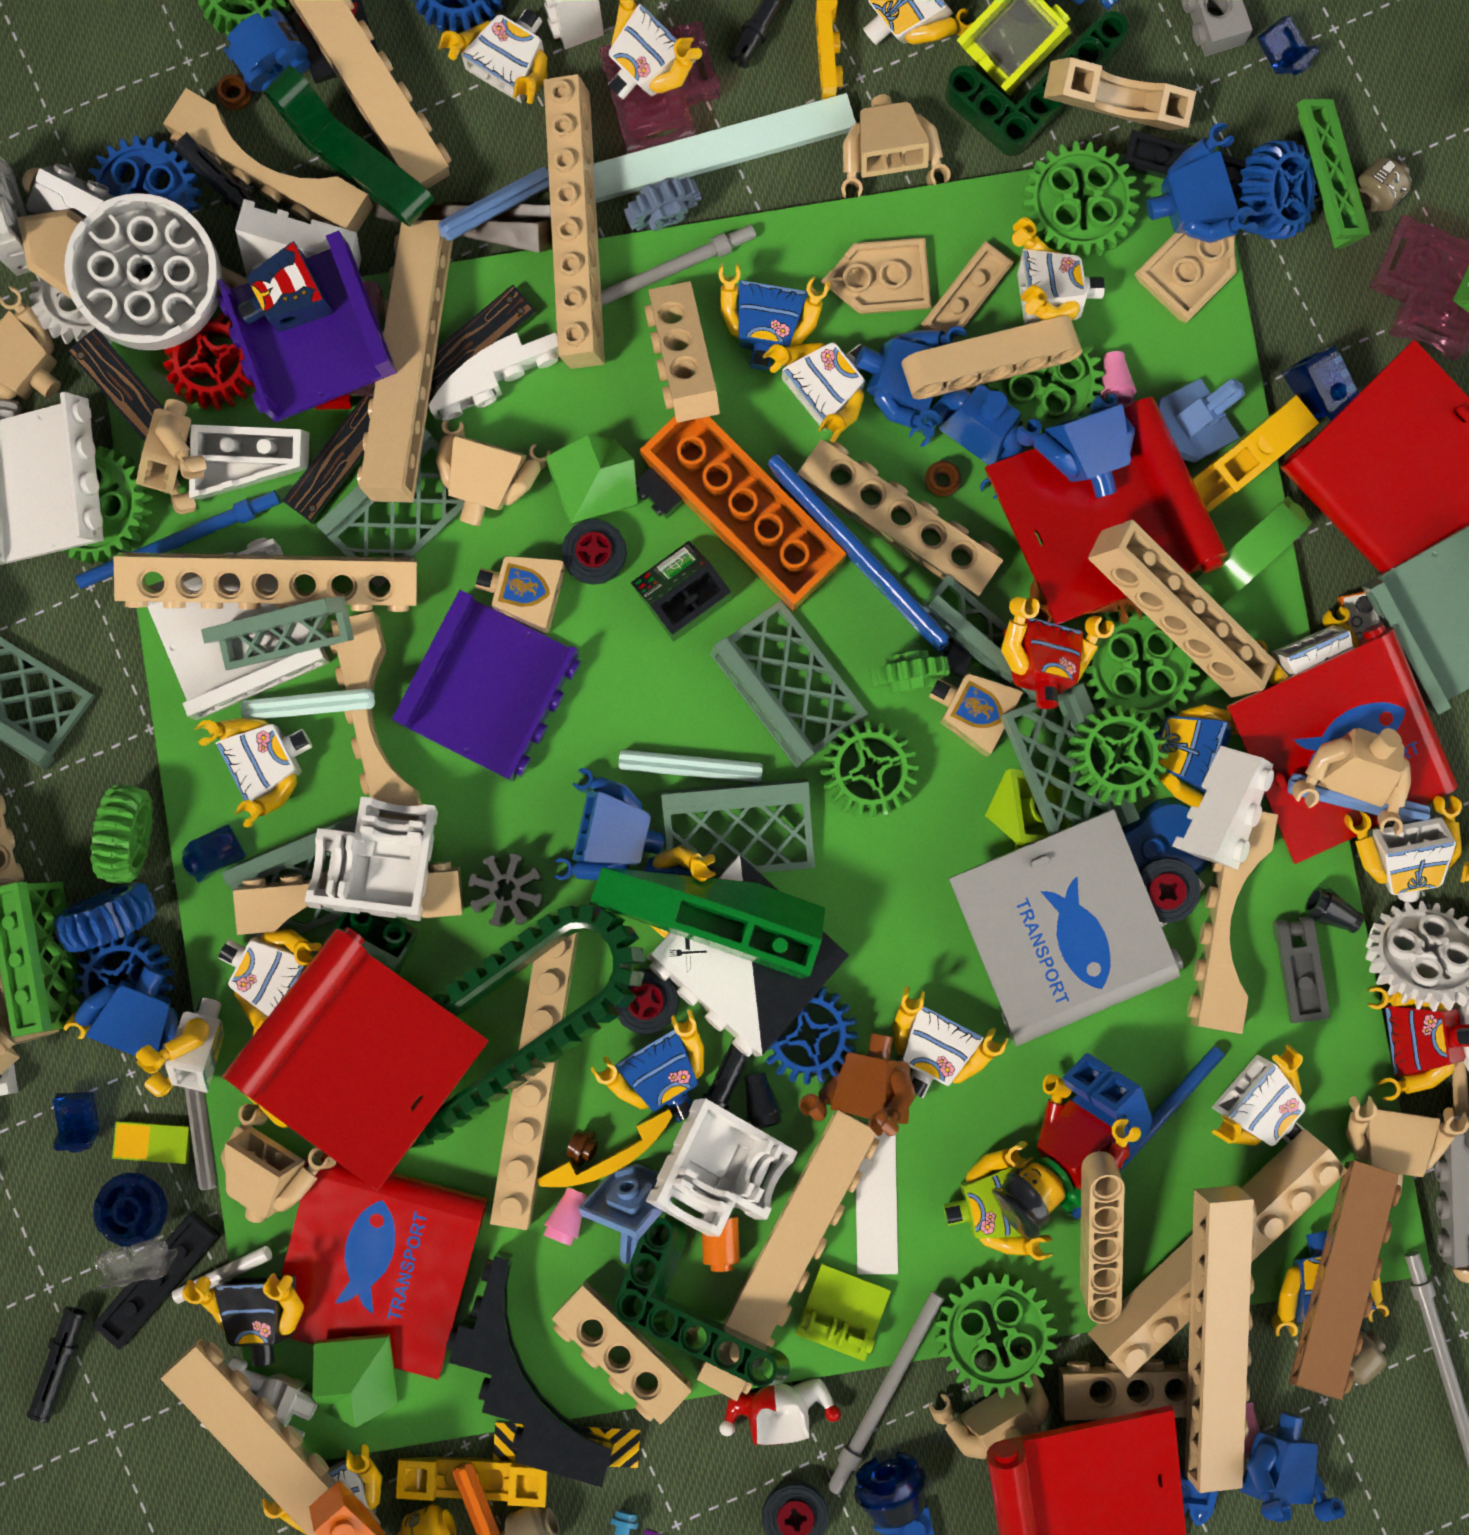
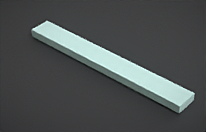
M847 93L594 163L596 203L638 192L648 184L652 185L669 177L681 180L685 177H692L846 134L850 131L852 125L856 123Z

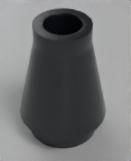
M1316 888L1309 896L1305 905V912L1311 915L1315 922L1345 929L1351 933L1357 932L1364 920L1362 913L1355 910L1331 888Z
M766 1072L744 1077L746 1083L747 1121H751V1124L758 1129L782 1123L780 1114L783 1111L767 1080Z

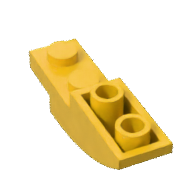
M1297 395L1292 397L1238 440L1234 446L1192 478L1208 513L1259 475L1319 424Z

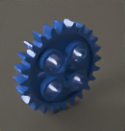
M134 136L133 146H131L122 138L120 139L121 150L118 151L108 145L107 150L110 157L108 159L99 155L96 157L102 165L100 170L95 168L89 169L91 174L96 177L95 181L108 187V193L115 197L126 194H146L148 191L151 195L160 196L175 202L190 214L192 210H201L203 207L194 202V197L202 195L203 191L192 187L194 183L200 180L199 176L195 173H188L192 167L185 160L181 161L182 157L175 151L170 152L171 145L164 140L158 146L157 140L151 136L148 137L146 144H144L142 138ZM150 164L151 168L146 172V166ZM134 167V179L131 182L125 183L124 172L128 168ZM169 173V185L165 189L160 190L158 187L159 178L163 174Z

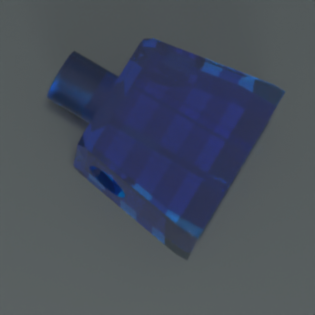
M1335 345L1312 353L1281 372L1294 394L1300 398L1316 420L1328 416L1331 421L1359 393Z

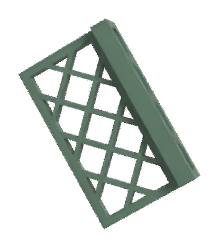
M425 429L417 476L416 499L414 498V502H385L391 503L390 523H369V508L378 501H371L358 485L316 526L346 557H357L354 553H364V557H368V553L390 554V557H394V554H404L401 558H413L462 511L465 500L446 499V487L443 483L442 499H421V478L441 479L440 474L421 473V458L431 449L438 454L440 446ZM395 503H416V524H395ZM421 504H442V519L436 525L420 524ZM446 504H455L456 506L446 514ZM364 514V523H354ZM349 527H364V548H348L338 537ZM369 528H390V549H368ZM394 528L416 529V544L410 550L394 549ZM420 529H431L420 539ZM375 576L370 581L380 589L389 580L384 576H381L379 579Z
M782 600L776 602L729 637H725L716 643L710 652L711 657L796 769L825 748L829 741L836 740L838 738L837 733L840 730L847 732L850 729V724H857L869 715ZM777 612L787 623L786 636L766 633L767 619ZM760 624H762V625H761V632H760V631H754V630H753V629H755L756 627H758ZM793 631L797 637H791V632ZM744 636L760 638L758 655L743 654L735 642ZM765 639L785 642L783 660L762 657ZM790 643L804 645L809 652L808 664L788 661ZM813 660H815L819 666H814ZM750 662H755V663H756V670L754 669V667L751 665ZM761 664L782 667L779 685L764 682L760 676ZM787 668L807 671L804 689L784 686ZM812 672L827 675L831 681L830 693L810 690ZM836 688H837V690L840 692L841 695L835 694V689H836ZM772 691H778V698H776ZM783 693L803 695L801 714L786 711L782 705ZM809 697L829 700L826 718L807 715ZM834 701L848 703L856 715L848 721L832 719ZM793 719L800 720V727ZM806 721L825 724L824 739L814 746L804 734ZM831 725L839 727L830 733Z
M0 637V647L3 648L0 649V656L13 654L18 658L19 670L0 674V742L47 771L55 760L53 754L95 697L90 692ZM24 662L32 666V668L25 669ZM38 673L45 674L48 677L50 689L30 693L27 676ZM21 677L24 694L4 698L1 681ZM54 681L61 684L62 687L55 688ZM74 692L82 697L74 709L59 711L57 694ZM51 696L54 713L34 717L31 700ZM25 701L28 718L17 721L9 720L5 705ZM67 718L62 724L61 719ZM55 720L57 732L51 741L46 743L38 738L35 724ZM29 725L30 732H28L22 727Z
M1083 683L1071 687L1058 695V706L1063 715L1060 726L1045 719L1048 709L1038 708L1036 702L1000 716L1049 835L1060 831L1059 826L1062 817L1076 824L1087 820L1092 805L1102 809L1103 813L1114 809L1121 827L1140 819L1134 803L1129 804L1125 797L1119 806H1114L1111 795L1109 800L1102 804L1098 799L1099 790L1093 796L1088 797L1085 792L1073 787L1078 771L1069 773L1066 783L1051 776L1056 760L1069 767L1077 764V759H1069L1067 756L1059 753L1064 737L1069 739L1071 736H1080L1075 726L1078 723L1087 725L1085 719L1087 714L1093 713L1096 715ZM1040 709L1038 715L1033 713V711ZM1023 716L1035 722L1030 738L1019 732L1014 718ZM1042 726L1057 733L1052 749L1037 742ZM1101 728L1097 733H1099L1103 737H1106L1103 732V729ZM1091 744L1090 757L1097 771L1101 764L1099 754L1093 749L1094 745ZM1033 749L1049 756L1044 772L1035 768L1030 758ZM1113 758L1114 761L1111 765H1114V763H1116L1115 758ZM1116 770L1106 780L1113 784L1126 785L1120 770ZM1048 783L1063 790L1058 806L1047 800L1045 790ZM1070 794L1085 801L1080 817L1065 810Z
M807 779L668 790L661 793L666 850L674 848V836L681 842L678 846L684 847L685 845L689 850L700 854L702 857L712 854L718 845L723 843L737 856L741 855L759 873L815 868L810 793ZM802 803L803 818L792 829L778 815L786 805ZM780 805L774 813L766 807ZM753 807H760L770 815V818L758 832L741 819ZM743 808V810L738 815L734 814L730 810ZM723 810L734 819L721 835L705 823L713 811ZM695 812H706L701 819L694 814ZM687 813L697 824L683 838L672 829L671 814ZM773 820H776L790 832L777 849L761 836ZM737 823L753 835V838L741 852L724 839ZM803 825L805 839L797 833ZM701 826L717 838L704 855L688 842ZM795 836L806 846L807 860L790 861L781 851ZM757 839L774 852L764 864H754L744 856ZM777 856L784 861L772 863ZM712 863L709 865L711 868L708 869L715 872L716 875L713 877L721 876L726 867H718Z
M358 813L321 829L355 833ZM317 831L227 868L221 872L227 886L230 885L233 891L238 886H243L242 880L265 878L272 874L274 875L271 882L266 880L265 882L276 883L280 871L286 868L303 873V880L306 879L307 875L312 877L313 871L309 869L315 857ZM326 852V855L331 857L332 852ZM308 859L305 868L295 865ZM323 907L322 909H316L311 921L302 923L289 918L282 924L280 930L286 929L289 923L296 926L293 928L294 931L302 934L340 918L344 912ZM322 909L330 912L326 915L319 917V914ZM253 933L252 936L255 937L262 933Z

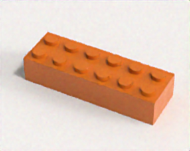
M674 416L640 449L642 461L649 468L652 467L682 498L683 502L793 612L845 562L847 553L709 416L679 423L676 422Z

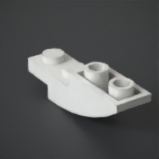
M516 332L478 352L446 380L428 404L435 420L442 418L443 421H449L463 414L462 410L474 405L477 408L488 406L496 401L497 396L502 395L497 381L502 379L506 382L513 381L522 377L525 374V370L536 366L538 368H546L555 364L559 358L556 332L521 345Z

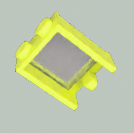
M994 0L957 39V42L997 85L1011 97L1016 88L1072 33L1066 24L1070 18L1057 4L1051 8L1044 0Z

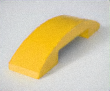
M668 1107L637 1124L636 1128L642 1139L581 1171H578L573 1163V1159H570L540 1175L536 1179L538 1185L541 1187L575 1186L595 1181L618 1171L638 1158L657 1140L673 1116L671 1109Z
M473 1457L400 1458L398 1460L396 1499L433 1501L436 1497L462 1499L452 1475V1470L461 1463L471 1462L474 1465L487 1500L508 1501V1505L546 1506L548 1472L515 1463V1461Z

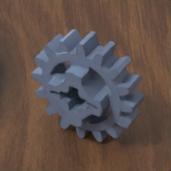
M669 177L661 182L652 185L648 184L640 190L641 194L636 196L637 200L629 202L627 204L628 208L624 209V212L632 230L641 231L646 228L647 230L659 231L666 226L678 224L686 218L684 214L689 212V208L697 206V201L701 200V194L694 179L690 180L689 177H685L680 180L679 178Z

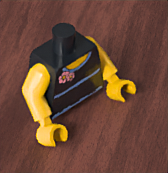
M272 1273L270 1276L233 1278L214 1286V1289H209L211 1281L206 1276L199 1277L196 1284L191 1279L187 1281L182 1291L183 1298L192 1304L200 1303L213 1315L226 1335L227 1343L230 1346H250L252 1365L256 1367L275 1363L273 1345L292 1337L304 1310V1304L296 1293V1275L276 1276L275 1273Z

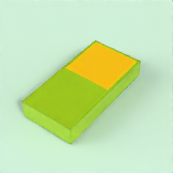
M116 1121L112 1159L187 1164L189 1163L191 1143L190 1126Z

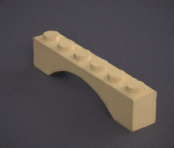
M185 88L163 123L171 134L170 140L174 144L188 132L221 166L231 171L230 175L238 182L242 181L247 187L252 183L261 188L260 193L273 203L279 204L280 201H283L290 205L291 212L304 221L309 222L310 218H312L313 220L358 232L374 207L367 193L338 176L321 179L298 178L276 172L261 165L246 154L232 139L225 119L217 106Z
M374 611L349 617L354 640L330 646L333 654L338 653L341 667L335 668L340 689L366 688L374 691L379 667L387 653L380 618ZM337 620L330 621L333 632H328V634L332 637L340 635ZM372 708L344 711L348 724H354L356 737L351 738L355 758L362 760L364 773L359 774L364 795L369 794L370 798L390 804L403 806L422 805L419 791L400 776L382 750L374 726ZM383 813L379 814V817L405 821L418 820V818L416 817L391 815Z
M1262 812L1258 824L1252 827L1248 839L1250 843L1248 856L1244 862H1240L1238 870L1211 862V871L1216 873L1214 885L1208 887L1205 898V907L1210 908L1207 923H1202L1199 934V943L1204 944L1202 958H1197L1194 965L1193 979L1198 981L1196 994L1190 996L1187 1007V1016L1192 1017L1191 1025L1243 1034L1248 996L1239 981L1232 961L1230 946L1231 917L1236 898L1246 878L1256 865L1273 849L1278 814Z
M451 861L429 863L426 893L422 900V917L462 915L464 902L460 866L451 867ZM328 871L323 872L320 889L326 888ZM302 874L281 876L280 882L266 883L263 877L242 880L243 886H238L233 890L237 935L275 932L286 920L308 907L305 903V896L311 880H303Z

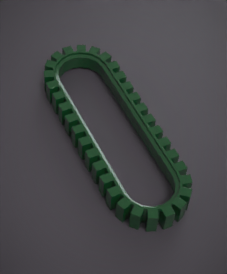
M569 905L557 909L559 916L545 915L537 921L540 929L527 928L518 935L521 942L509 941L500 948L503 955L491 954L481 962L484 968L473 967L463 975L466 981L455 980L445 988L448 994L437 993L431 998L457 1017L568 936L581 930H592L600 934L608 943L613 956L612 974L608 984L598 995L445 1102L411 1148H422L433 1145V1140H444L454 1133L452 1128L462 1127L472 1120L470 1115L481 1114L491 1107L489 1102L499 1101L508 1095L507 1089H515L527 1081L525 1076H535L546 1067L543 1062L553 1063L562 1057L564 1053L561 1049H573L583 1042L580 1036H591L601 1029L598 1023H610L620 1016L615 1006L629 1007L636 995L627 988V985L641 987L644 972L633 970L632 965L644 963L645 959L643 948L630 946L639 937L633 927L623 925L624 918L614 912L587 905H580L579 907Z

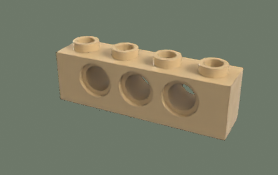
M691 281L649 289L651 304L645 305L644 308L648 327H656L655 332H650L654 354H662V359L656 360L660 382L668 381V386L662 387L666 410L674 409L677 423L720 414L716 386Z
M586 1280L554 1313L552 1320L556 1324L553 1328L557 1334L568 1343L574 1340L583 1349L580 1354L584 1360L595 1369L599 1366L610 1375L607 1380L611 1386L622 1395L627 1392L637 1401L635 1408L648 1421L651 1422L655 1419L659 1424H662L692 1392L693 1383L635 1327L621 1321L615 1313V1308ZM590 1319L597 1320L603 1327V1333L597 1337L588 1336L583 1330V1323ZM615 1346H624L629 1350L631 1357L624 1363H618L611 1358L610 1350ZM643 1372H650L656 1376L658 1383L651 1389H644L638 1384L637 1377Z
M1188 1358L1179 1359V1364L1165 1365L1164 1360L1149 1359L1129 1379L1111 1360L1105 1361V1366L1091 1367L1090 1362L1087 1361L1067 1362V1367H1058L1059 1413L1065 1421L1101 1420L1172 1405L1175 1418H1186ZM1171 1379H1180V1390L1175 1395H1166V1383ZM1101 1380L1107 1383L1106 1392L1102 1396H1090V1387L1094 1382ZM1134 1380H1143V1391L1137 1396H1129L1127 1394L1128 1385Z

